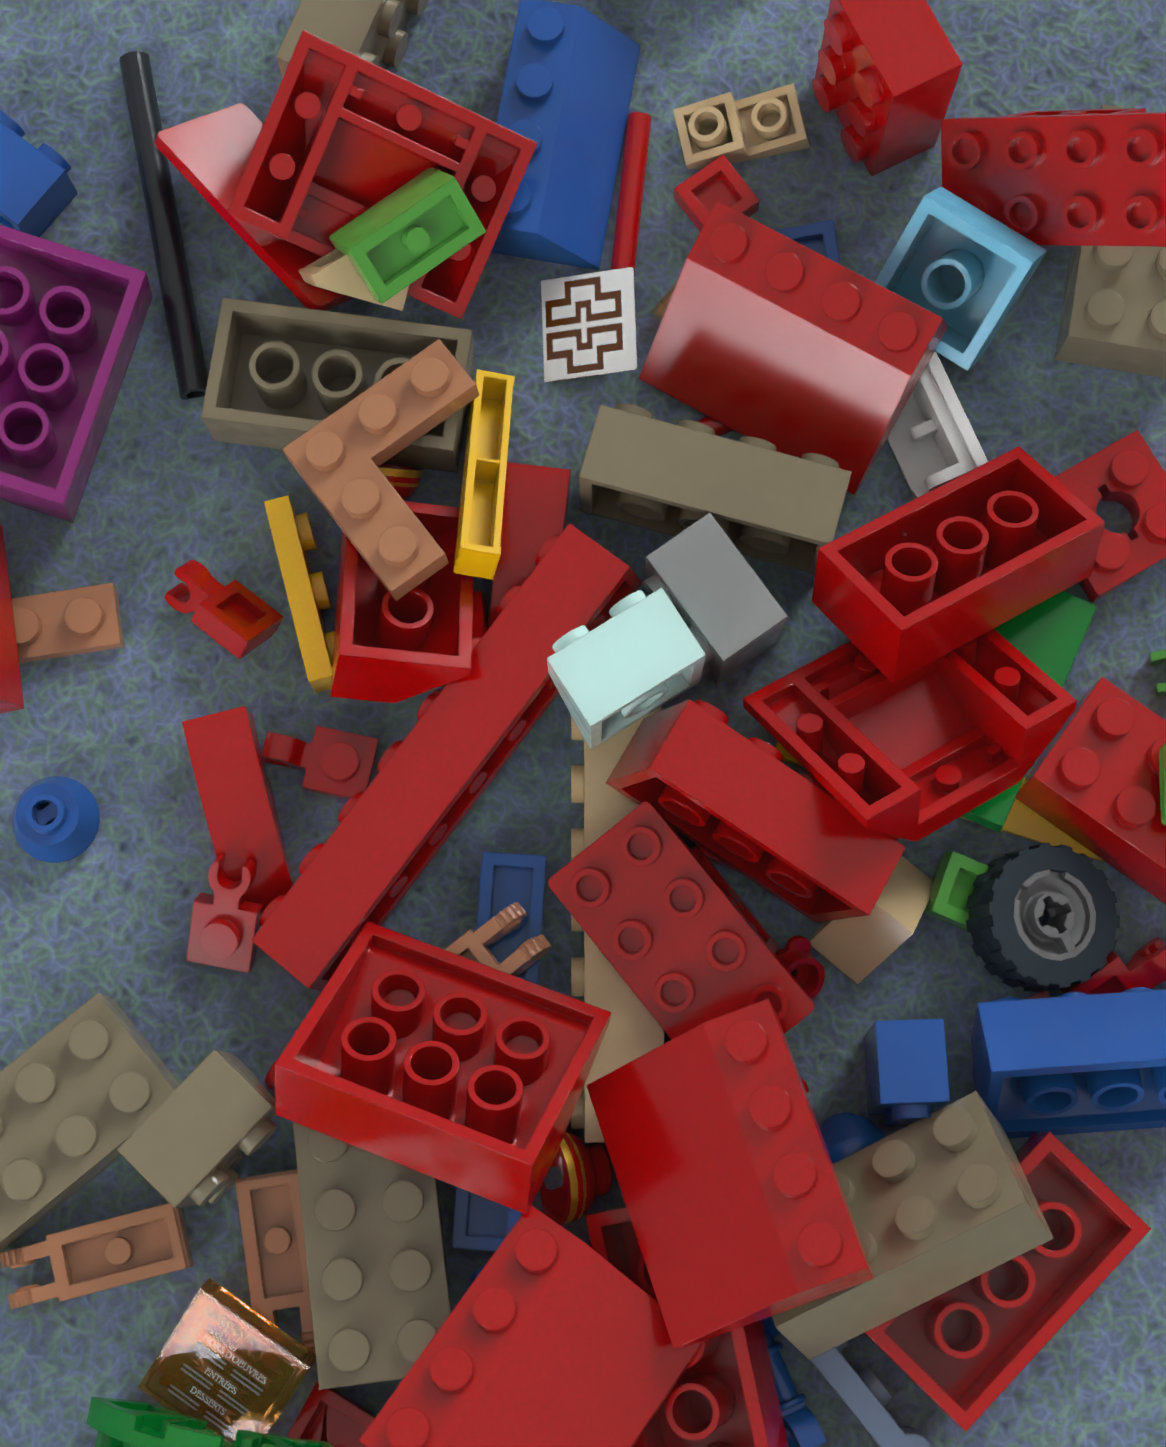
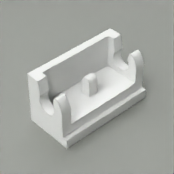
M935 351L887 437L889 446L914 499L988 462Z

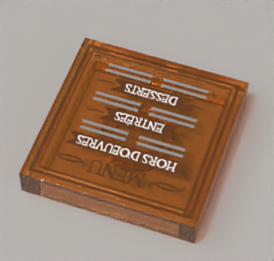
M209 1278L196 1293L138 1388L170 1410L207 1421L206 1429L214 1430L215 1434L224 1435V1440L235 1442L239 1429L265 1434L270 1433L315 1364L316 1354Z

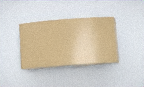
M794 83L735 101L732 93L728 92L673 110L688 169H703L723 154L732 164L810 148Z

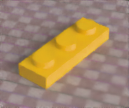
M289 495L264 501L308 682L315 693L330 690L335 631L326 633L321 610L331 608L332 604L323 571L311 573L306 551L316 549L317 544L308 512L296 513Z

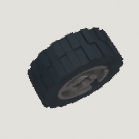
M1050 843L1037 844L1004 854L1005 856L991 861L987 865L989 869L976 877L972 884L975 886L973 893L968 896L966 908H969V920H966L967 933H971L974 943L971 946L976 956L980 955L986 964L984 967L990 974L998 975L1003 979L1002 983L1012 988L1020 986L1024 988V991L1037 992L1071 987V985L1080 984L1091 979L1093 972L1101 971L1108 962L1106 958L1109 952L1115 949L1117 939H1115L1116 929L1120 928V915H1117L1115 903H1118L1115 892L1110 890L1106 882L1108 878L1102 869L1098 870L1091 863L1093 860L1084 853L1078 854L1072 851V847L1063 844L1053 847L1050 846ZM1045 909L1050 918L1049 925L1041 926L1038 918L1043 916Z

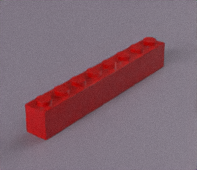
M569 523L561 535L555 534L542 545L535 558V569L522 586H514L503 596L496 609L495 615L497 619L482 638L476 637L472 640L471 671L469 676L448 683L443 689L438 688L427 696L417 713L419 721L404 740L394 742L382 755L377 767L378 771H380L365 792L360 791L346 802L338 816L339 826L326 843L316 845L304 857L299 866V874L301 875L287 894L276 897L263 911L259 919V925L262 927L251 941L308 989L322 992L367 921L379 926L383 925L559 694L548 673L547 658L555 653L552 645L563 635L579 626L585 625L590 632L612 618L609 610L620 600L636 592L642 585V581L630 566Z

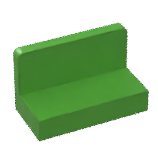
M430 167L330 235L329 239L337 250L350 258L374 299L383 304L484 234L486 230L456 178Z

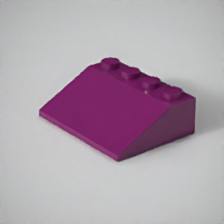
M0 225V499L73 523L153 296L145 271Z

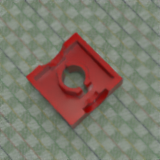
M1138 430L1055 476L1060 483L1093 512L1096 513L1100 500L1103 502L1115 501L1122 504L1129 511L1132 518V527L1128 534L1126 532L1114 533L1105 528L1103 529L1092 574L1078 582L1091 603L1118 589L1150 566L1166 559V473Z

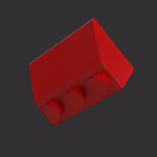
M405 501L444 551L449 564L397 601H395L342 531L330 697L398 703L469 676L472 655L474 577L453 572L459 507Z

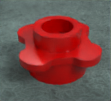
M796 935L787 941L785 948L776 951L775 955L813 1000L823 986L825 979L824 967L811 956L810 941L804 936Z

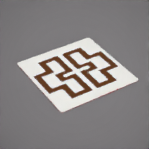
M632 267L541 281L544 382L637 369L634 269Z

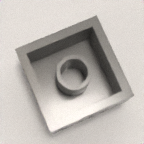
M710 512L646 556L644 581L642 582L647 592L645 596L647 597L661 587L663 588L706 654L701 678L708 674L716 686H718L778 643L788 617Z

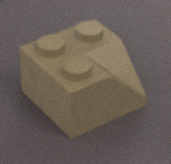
M214 1049L117 1151L174 1208L194 1205L201 1207L206 1202L213 1205L232 1188L236 1182L235 1180L240 1178V1175L233 1168L242 1160L244 1153L247 1156L252 1155L277 1129V1126L271 1121V1118L275 1115V1099L249 1067L235 1054Z

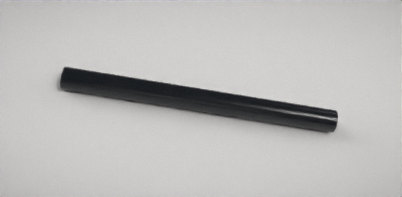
M128 52L120 57V68L179 394L181 399L188 400L205 396L208 382L207 369L169 162L154 145L157 133L163 129L149 55L145 52Z

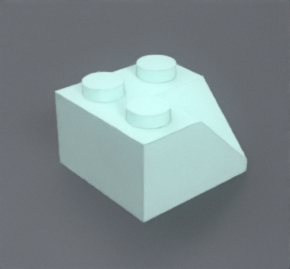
M662 587L647 597L642 590L626 596L609 610L612 618L590 632L585 625L579 626L563 635L552 645L555 653L547 658L548 673L582 737L591 750L698 684L701 680L706 654Z

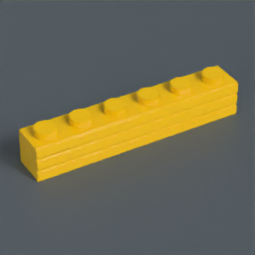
M476 370L474 382L477 385L479 396L469 403L453 570L455 574L493 580L499 562L515 376Z

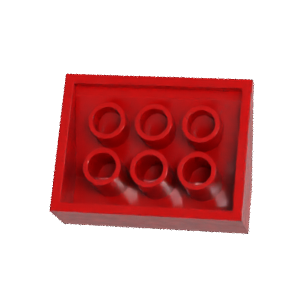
M717 201L686 258L638 379L744 436L756 437L771 442L777 447L776 452L799 458L805 453H815L834 459L839 463L840 469L852 471L847 491L856 496L948 327L944 319L933 312Z
M367 921L275 1063V1115L527 1214L555 1159L609 1025L611 1012Z
M769 999L706 1021L586 1085L675 1351L875 1279L779 1018Z
M531 1205L527 1214L523 1213L361 1436L359 1442L364 1447H633L704 1341L675 1351L658 1302L589 1245Z

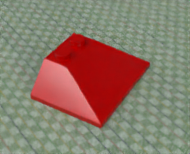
M302 30L227 210V214L323 257L336 249L329 239L330 235L426 169L433 167L452 175L459 183L486 232L411 283L407 295L462 319L538 143Z
M994 629L894 683L850 641L743 698V708L866 829L914 842L923 839L1018 784L1076 710L1077 700Z

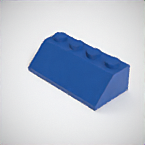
M520 0L496 123L538 144L491 253L599 270L640 45L582 6L545 0Z
M1136 987L1121 993L1087 995L1082 992H1068L1051 998L1021 1000L1017 997H1001L991 1002L977 1003L971 1038L974 1091L979 1094L1002 1125L1008 1139L1030 1137L1034 1132H1051L1053 1135L1166 1127V989L1152 990L1146 987Z

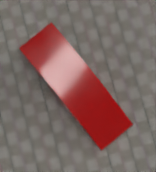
M507 462L500 543L501 555L493 578L488 629L497 619L495 615L496 609L503 596L514 586H522L535 569V558L542 545L555 534L561 535L564 531L571 489L570 469Z
M246 706L182 721L216 857L221 853L225 854L223 871L232 880H241L243 866L248 859H254L257 868L256 876L245 893L244 901L263 904V911L276 897L283 894L286 895L294 885L270 779L267 777L264 761L261 757L262 753L253 715Z

